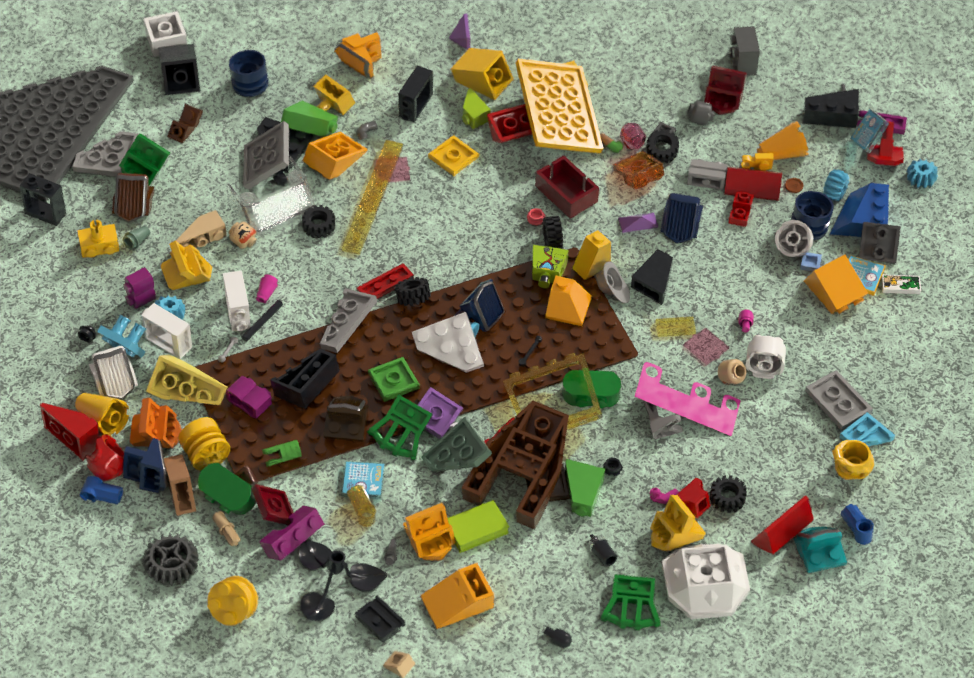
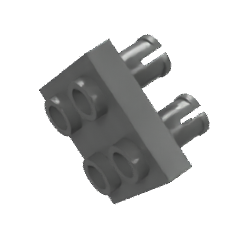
M863 222L859 258L896 263L901 226Z

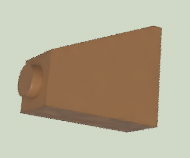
M183 455L164 458L167 481L176 515L196 512L191 479Z

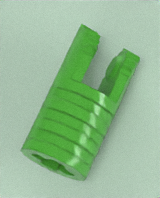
M297 440L262 450L263 454H271L278 451L280 458L268 460L266 462L267 467L302 457Z

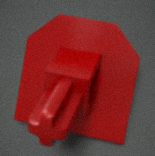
M884 121L880 144H868L866 147L867 160L875 164L890 166L903 163V147L893 146L894 122Z

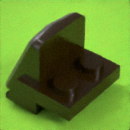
M351 395L333 398L327 405L324 438L363 442L369 405H365L366 403L363 399Z

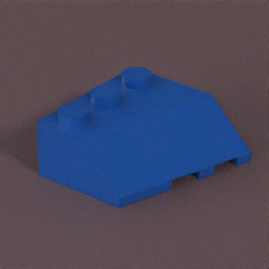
M869 183L850 193L830 234L861 237L863 222L888 225L889 185Z

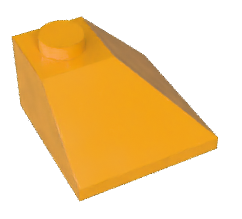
M555 276L545 318L582 326L592 296L574 279Z

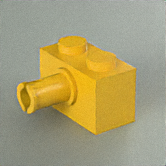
M326 74L313 86L319 98L323 100L317 106L322 110L328 111L330 108H334L344 115L355 104L350 91Z
M93 220L90 222V228L77 230L82 258H93L97 255L119 252L115 224L102 226V222L96 220L97 225H95Z

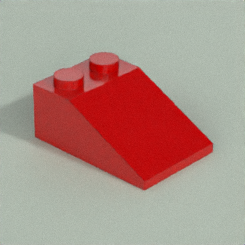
M46 403L40 404L42 420L46 430L83 461L86 459L85 456L87 454L90 456L96 449V440L100 437L98 432L99 426L95 419L89 418L81 412Z

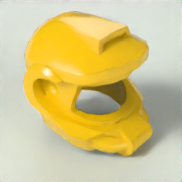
M844 440L832 450L835 470L838 476L845 480L866 478L875 466L871 450L864 442Z

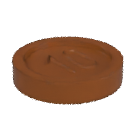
M790 178L785 183L786 189L792 193L802 191L804 186L803 182L798 178Z

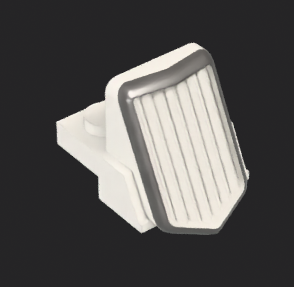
M123 346L107 349L92 355L93 363L89 364V368L101 396L123 399L135 386H138L134 369Z

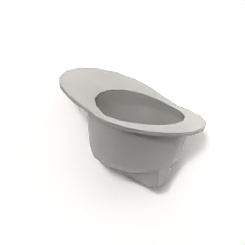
M606 262L603 270L595 274L599 289L609 296L614 295L622 303H628L630 301V291L625 281L621 277L616 265L612 262Z

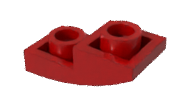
M736 192L728 224L747 226L754 195L746 192Z

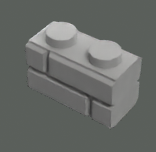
M691 159L687 185L724 190L727 164L709 162L702 159Z

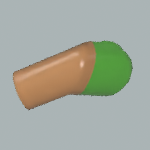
M600 134L601 142L613 153H618L623 149L622 142H615L606 134Z

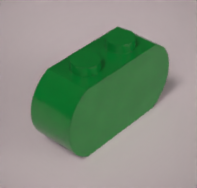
M571 370L563 378L562 396L571 406L605 408L614 406L620 399L621 380L612 371Z
M219 463L209 464L200 472L198 487L205 493L204 498L213 504L215 501L220 503L219 508L227 514L230 511L236 515L246 514L256 504L251 490L253 486Z

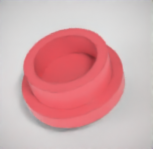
M539 208L531 209L527 214V221L532 225H541L545 214Z

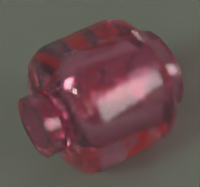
M627 123L621 129L620 138L628 149H639L646 141V134L639 124Z

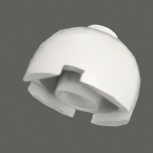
M786 221L775 234L776 247L788 257L797 258L803 256L810 251L813 245L812 231L801 221Z

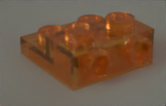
M644 151L613 164L614 171L623 176L625 184L633 189L643 188L647 183L658 181L664 176L663 163Z

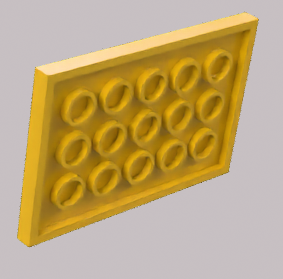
M517 59L515 64L535 147L601 153L603 146L582 66Z

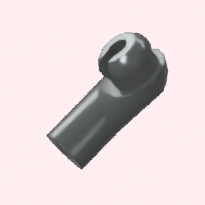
M376 121L360 125L356 131L359 140L368 137L366 132L378 128Z

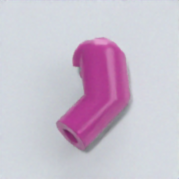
M652 488L650 490V499L653 502L667 504L670 495H677L679 491L675 488L667 493H661L660 489Z

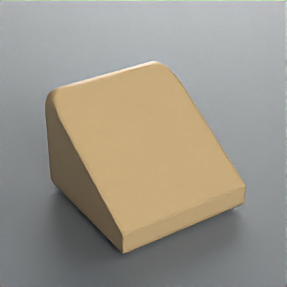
M394 651L383 667L404 678L415 665V662L410 654Z

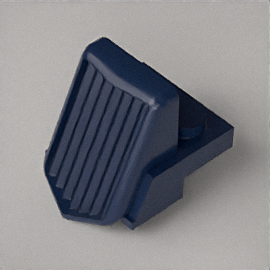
M670 193L663 213L660 232L664 233L666 237L675 243L689 241L692 238L697 239L703 212L700 198Z

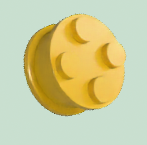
M230 576L212 586L208 593L207 606L212 616L218 622L232 626L241 623L254 614L258 605V596L254 586L247 579L241 576Z

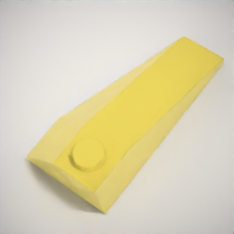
M167 354L159 356L146 392L165 400L171 399L221 405L227 386L185 361Z

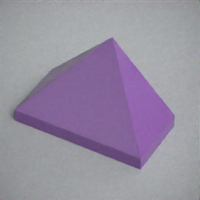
M467 13L463 14L449 37L450 40L465 49L470 48Z
M654 212L618 217L622 233L658 228Z

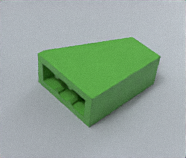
M302 100L283 110L281 122L285 121L288 123L290 129L326 137L337 130L338 116Z
M566 459L565 475L570 495L571 510L578 516L591 517L604 481L605 469Z

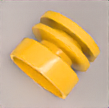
M204 417L190 422L182 429L178 437L181 447L187 453L193 467L197 470L202 471L204 467L212 463L221 464L231 451L229 443L221 434L220 428L212 418Z

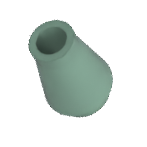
M142 226L127 232L123 237L124 245L128 249H137L150 235L149 228Z

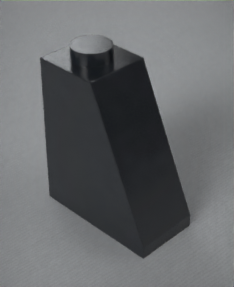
M657 249L632 275L631 288L662 305L670 279L673 257Z

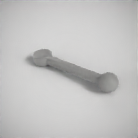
M237 337L230 338L231 343L224 353L218 357L219 362H225V357L232 346L238 343Z

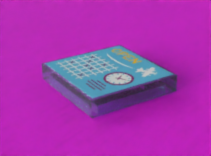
M869 108L850 139L870 154L889 123Z
M345 461L342 497L382 500L385 463Z

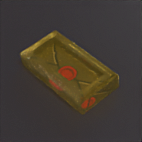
M693 316L655 319L658 337L696 335Z

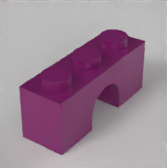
M301 506L288 517L291 521L288 527L282 530L273 529L262 538L259 543L267 557L279 561L283 560L325 525L316 508Z

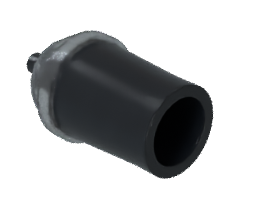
M591 534V540L589 541L590 551L596 555L604 566L613 565L617 561L618 556L609 545L607 538Z

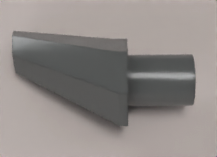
M391 539L384 556L385 563L389 566L397 560L395 539Z

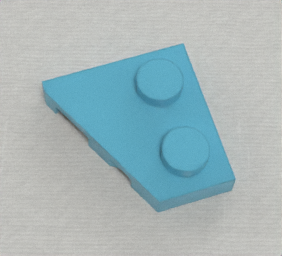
M868 412L840 433V439L843 441L858 440L864 442L868 447L891 442L895 438V434Z

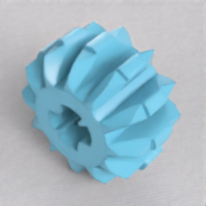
M920 158L918 161L913 160L907 168V180L911 182V185L917 184V188L920 185L924 189L927 186L932 187L938 177L937 167L934 166V162L929 163L927 159L925 161H922Z
M832 170L826 179L823 194L833 201H840L844 194H846L849 175L841 170Z
M167 295L166 298L160 296L159 300H155V304L183 320L186 308L182 299Z

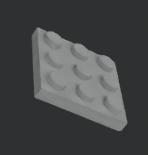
M283 121L244 145L243 186L245 188L251 189L289 165L288 123Z

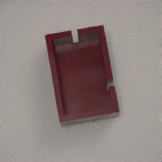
M564 155L551 162V166L548 164L536 171L535 187L568 218H573L598 202L599 187L590 178L586 179V175Z

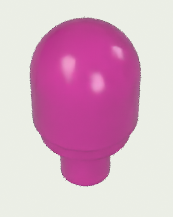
M744 309L739 313L738 323L744 333L749 332L754 323L753 312L748 309Z

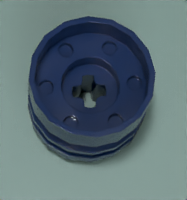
M243 50L230 58L229 71L232 88L235 93L244 97H254L266 91L269 79L266 59L262 53L255 50Z
M805 191L795 199L791 220H798L806 224L812 231L813 240L821 239L828 232V226L833 213V203L828 196L821 192Z

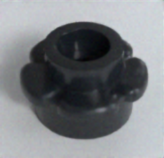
M282 170L273 176L278 186L282 184L284 187L289 182Z
M80 326V331L78 332L80 340L90 343L92 339L96 338L95 329L92 326Z
M609 458L603 464L605 474L609 476H618L623 469L621 462L617 458Z

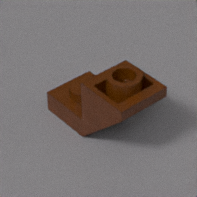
M185 104L180 119L172 121L167 137L184 143L198 126L203 110Z

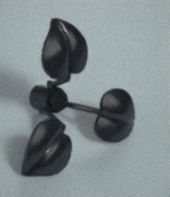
M307 539L301 544L299 549V560L302 566L311 571H316L320 567H327L330 572L323 595L321 596L316 592L305 594L301 598L300 609L304 617L311 621H322L329 618L334 612L335 602L332 599L326 598L333 574L337 575L343 569H345L347 576L352 578V586L363 592L376 589L387 578V573L377 567L364 563L352 565L349 571L343 552L339 550L331 551L327 546Z

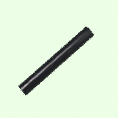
M277 300L241 338L247 342L283 306V303Z

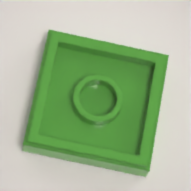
M404 357L368 370V375L384 402L396 398L398 394L404 395L420 389V384Z

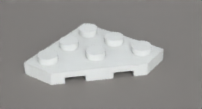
M466 312L412 332L419 352L430 355L466 373L484 366Z

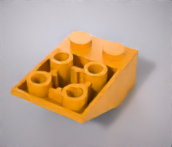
M478 563L458 569L420 595L436 629L494 608V593Z

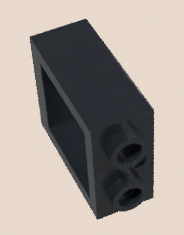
M417 65L399 91V117L403 120L415 123L433 96V70Z
M29 173L20 184L25 214L57 226L66 215L62 186ZM37 194L49 198L50 204L39 200Z

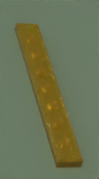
M385 141L342 246V251L360 255L402 152L403 143Z

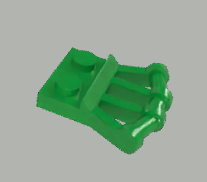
M398 394L386 416L373 425L367 433L369 436H373L381 449H387L392 452L391 455L395 457H409L411 460H416L420 436L433 414ZM390 420L393 421V425L385 438H383L378 430ZM400 425L406 430L397 445H394L389 441ZM411 432L415 434L413 449H402Z
M614 574L612 598L604 609L600 620L611 622L619 626L620 629L629 627L640 631V629L646 627H660V619L653 602L655 578ZM617 602H622L621 618L611 614ZM628 603L637 604L635 620L626 619ZM642 604L648 606L652 618L641 620Z

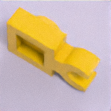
M755 153L754 157L742 155L741 168L749 169L754 167L755 170H772L773 153Z

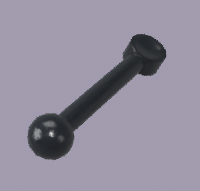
M541 336L535 337V342L524 358L519 359V366L524 367L526 365V360L537 344L542 342Z

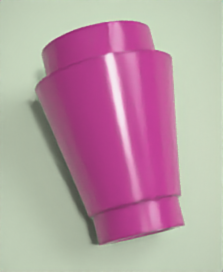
M265 274L260 279L256 297L258 302H267L278 287L277 278Z

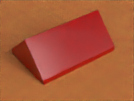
M525 104L487 114L492 140L495 142L503 143L532 134Z
M728 166L724 195L735 196L736 192H746L754 195V198L779 201L782 173Z
M805 495L750 542L766 552L776 553L814 520L809 498Z

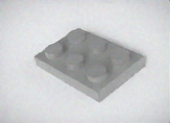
M837 370L806 386L805 392L841 431L852 425L867 412L869 414L873 412V408Z

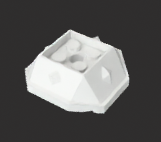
M718 543L683 546L675 549L662 561L668 601L684 612V615L690 619L732 616L750 592L744 556L727 545Z

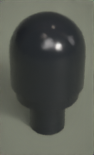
M548 626L546 627L544 634L551 637L550 641L560 648H567L571 645L572 637L568 632L558 628L553 630Z

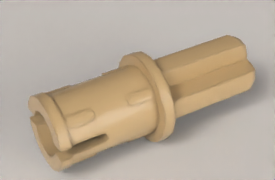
M223 511L216 512L212 519L217 524L219 533L226 538L230 546H237L240 542V537L234 530L233 523L228 521Z

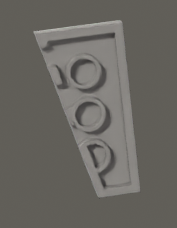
M345 288L343 291L344 296L337 304V312L332 315V323L327 326L320 342L321 348L338 353L377 303L375 295Z

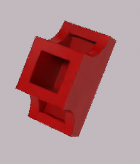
M697 477L677 494L696 518H699L711 507L708 492L704 490L702 480Z

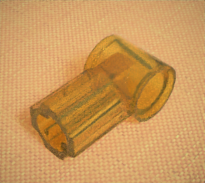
M356 485L351 487L347 491V495L358 517V523L364 527L373 525L376 520V508L371 504L364 486ZM364 513H370L371 516H370V517H364V516H362V514H364Z

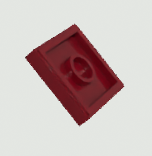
M255 484L251 490L263 520L289 526L291 521L288 517L294 512L285 491Z

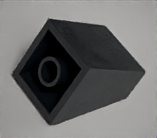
M194 44L160 47L159 55L165 96L200 92Z

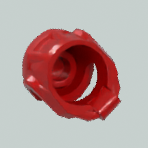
M108 434L102 435L96 440V449L90 456L87 454L85 458L88 463V469L95 477L103 481H111L123 473L124 451L116 443V439Z

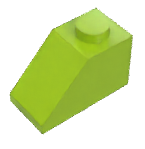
M469 88L463 105L462 120L465 125L475 129L488 122L487 114L491 113V109Z

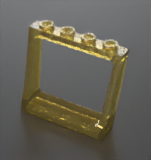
M571 353L564 357L565 360L559 362L557 359L550 360L546 363L547 366L545 367L533 366L528 369L527 373L520 374V372H515L509 375V379L504 380L503 384L516 415L521 412V409L512 390L513 386L579 364L582 367L593 406L569 415L567 430L602 419V412L584 353L577 356L575 353Z

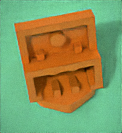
M150 397L142 399L141 414H136L132 418L130 443L133 446L149 447L152 439L156 438L161 442L162 448H174L179 442L178 437L182 431L180 423L176 419L177 414L167 405H157Z

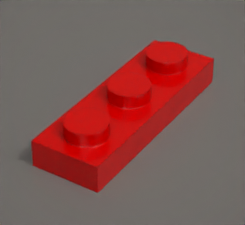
M402 263L356 289L358 292L375 295L378 299L395 290V285L398 282H403L404 279L409 280L411 277L414 279V274Z

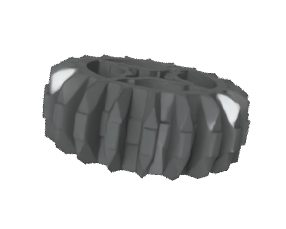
M169 533L168 537H164L161 534L160 539L154 538L153 543H148V549L144 551V569L148 572L150 578L154 577L156 583L161 580L162 584L165 585L167 581H170V584L173 585L174 581L177 580L181 584V578L188 580L189 575H194V569L198 567L199 555L197 554V548L192 540L188 541L186 535L180 538L178 533L175 537L171 533ZM182 552L187 555L186 560L182 559ZM156 558H159V559H160V561H161V564H160V565L156 564V562H155V559H156Z

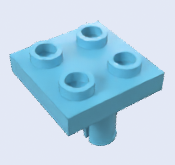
M119 315L112 329L109 330L102 325L97 332L103 336L102 340L109 343V345L112 347L123 346L126 354L133 358L135 355L140 358L144 356L145 351L137 343L146 328L135 323L128 337L124 338L122 334L131 320L122 315Z

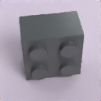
M755 26L734 27L733 35H730L731 47L728 49L729 58L732 57L731 69L746 72V76L757 75L760 49Z

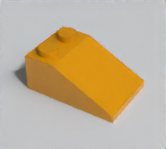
M340 131L310 142L303 162L311 169L321 173L324 178L333 179L340 176L364 155L368 149Z

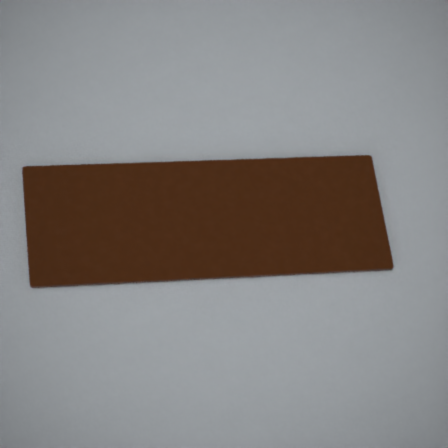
M573 247L567 249L568 263L562 277L574 279L592 296L582 326L545 318L553 283H550L548 288H541L538 285L539 281L532 279V261L430 292L431 297H429V300H425L424 303L419 302L420 304L418 305L415 303L413 306H410V304L404 306V304L395 303L370 311L338 353L328 351L336 355L340 371L306 409L274 396L270 379L274 377L279 378L286 373L285 370L290 367L292 369L301 364V360L321 348L320 342L329 325L227 356L223 363L217 359L195 366V368L227 386V389L241 376L251 378L256 383V386L266 388L271 393L272 404L257 419L249 416L241 408L229 402L226 398V393L221 405L204 404L209 418H212L217 423L221 434L230 445L231 451L227 459L233 473L235 474L244 466H249L259 482L377 443L372 435H368L367 431L386 416L396 398L384 402L369 377L368 370L398 358L404 357L420 384V389L401 395L402 397L418 405L431 387L463 407L462 412L459 414L460 416L563 382L564 376L571 370L596 371L636 358L638 352L606 296L599 289L595 277L592 276L584 280L572 269L579 253V249ZM489 279L493 280L504 307V314L488 331L483 332L479 327L475 337L484 363L483 367L466 373L417 350L412 335L413 331L453 317L461 309L459 306L481 282ZM541 336L542 342L538 343L526 360V365L524 367L519 366V359L524 358L535 342V337ZM351 395L363 399L366 403L365 405H369L363 442L324 438L327 405L333 398ZM390 420L378 430L383 438H385L393 425V421ZM399 425L392 438L402 435L406 429ZM293 440L298 441L302 457L267 467L266 462L268 460L280 458L278 451L271 454H263V449Z

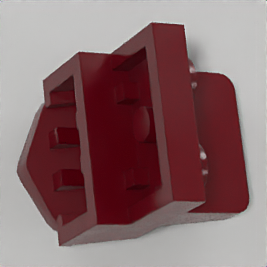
M712 65L704 102L711 104L712 111L718 115L731 114L739 110L747 73Z

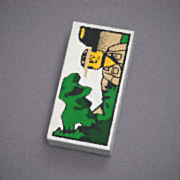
M882 275L883 293H921L920 276Z

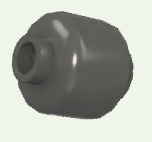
M696 100L694 103H690L687 117H689L690 122L704 126L709 121L712 122L714 111H712L711 104Z

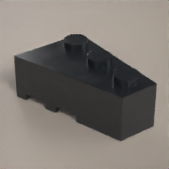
M859 89L805 97L803 124L856 128L859 115Z
M320 348L301 360L300 365L293 369L291 367L285 370V374L279 378L274 377L270 379L274 396L306 409L340 371L337 357L335 354Z

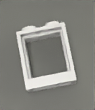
M242 270L223 273L225 298L232 331L249 329L251 327L249 304Z
M155 303L143 311L141 316L143 327L146 328L144 331L145 339L178 359H181L192 348L190 324Z

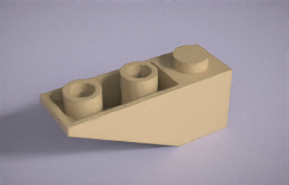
M214 210L199 216L176 241L183 247L189 244L195 248L204 247L207 243L221 240L227 236L226 225L218 212Z

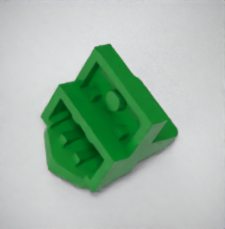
M139 133L119 164L121 173L145 174L148 176V185L150 186L162 169L170 152Z

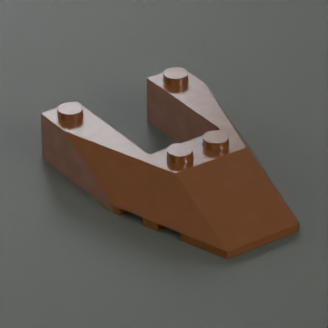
M536 401L529 403L515 416L511 423L506 424L494 438L491 437L486 445L492 454L478 467L472 468L462 486L463 500L477 506L482 505L500 471L503 469L532 481L516 510L517 523L535 530L545 512L561 473L569 415Z

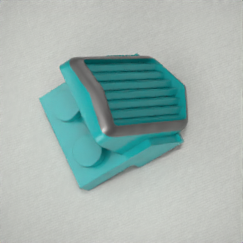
M827 526L809 527L800 531L797 534L798 538H794L799 556L803 558L807 574L845 566L848 563L841 544L843 536L839 529Z

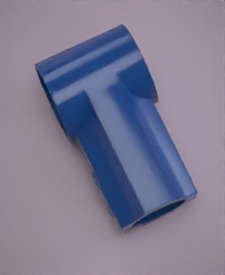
M88 476L80 492V497L85 501L87 499L92 500L91 502L99 500L118 505L122 498L123 487L103 483L98 477Z
M847 505L841 511V517L852 530L854 538L859 544H869L873 537V522L866 519L856 505Z

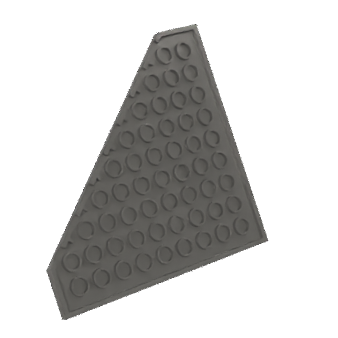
M101 65L95 67L96 70L88 72L82 70L71 73L69 77L61 78L59 76L48 79L43 84L37 85V83L22 86L23 89L13 91L10 89L0 92V186L21 193L20 184L29 173L59 184L74 164L77 153L86 148L133 83V75ZM37 194L40 200L47 201L49 199Z

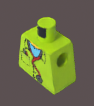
M533 245L532 279L539 281L538 285L541 288H548L550 283L554 282L555 276L562 277L568 263V250Z

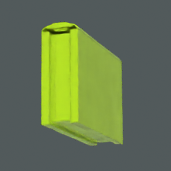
M494 500L448 518V523L453 529L455 546L459 553L509 534V525Z

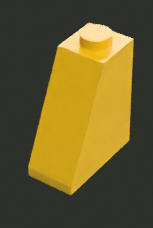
M598 230L587 235L572 269L584 280L603 270L604 264L611 262V241Z

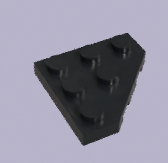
M265 117L257 128L258 135H262L281 122ZM289 128V165L282 169L283 172L290 173L313 139V134Z

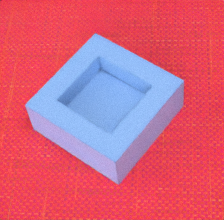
M807 252L802 257L800 270L813 272L820 268L822 255Z

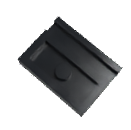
M378 595L373 601H369L355 612V618L382 643L398 632L399 628L405 626V621Z

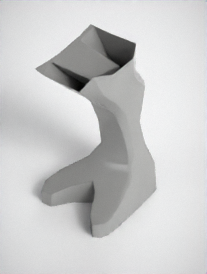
M665 380L659 382L660 384L666 386ZM644 401V407L650 418V428L654 439L683 432V428L680 425H676L681 421L680 415L660 417L657 406Z

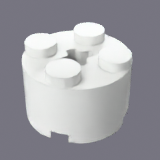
M755 335L747 347L746 369L750 370L756 378L773 379L775 375H781L784 371L786 347L783 344V340L779 337Z

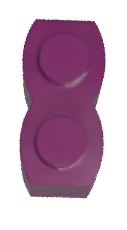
M145 267L125 277V284L123 286L127 294L125 299L129 306L133 305L135 309H138L156 299L153 277Z
M241 376L226 390L227 400L255 419L272 404L271 393L266 388L256 386V383L251 378Z

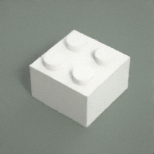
M178 11L144 18L145 33L153 57L160 56V47L187 44L186 33Z

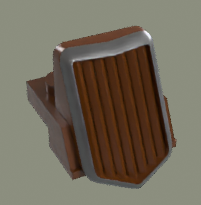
M117 174L112 214L129 223L144 216H149L155 187L148 185L147 175Z

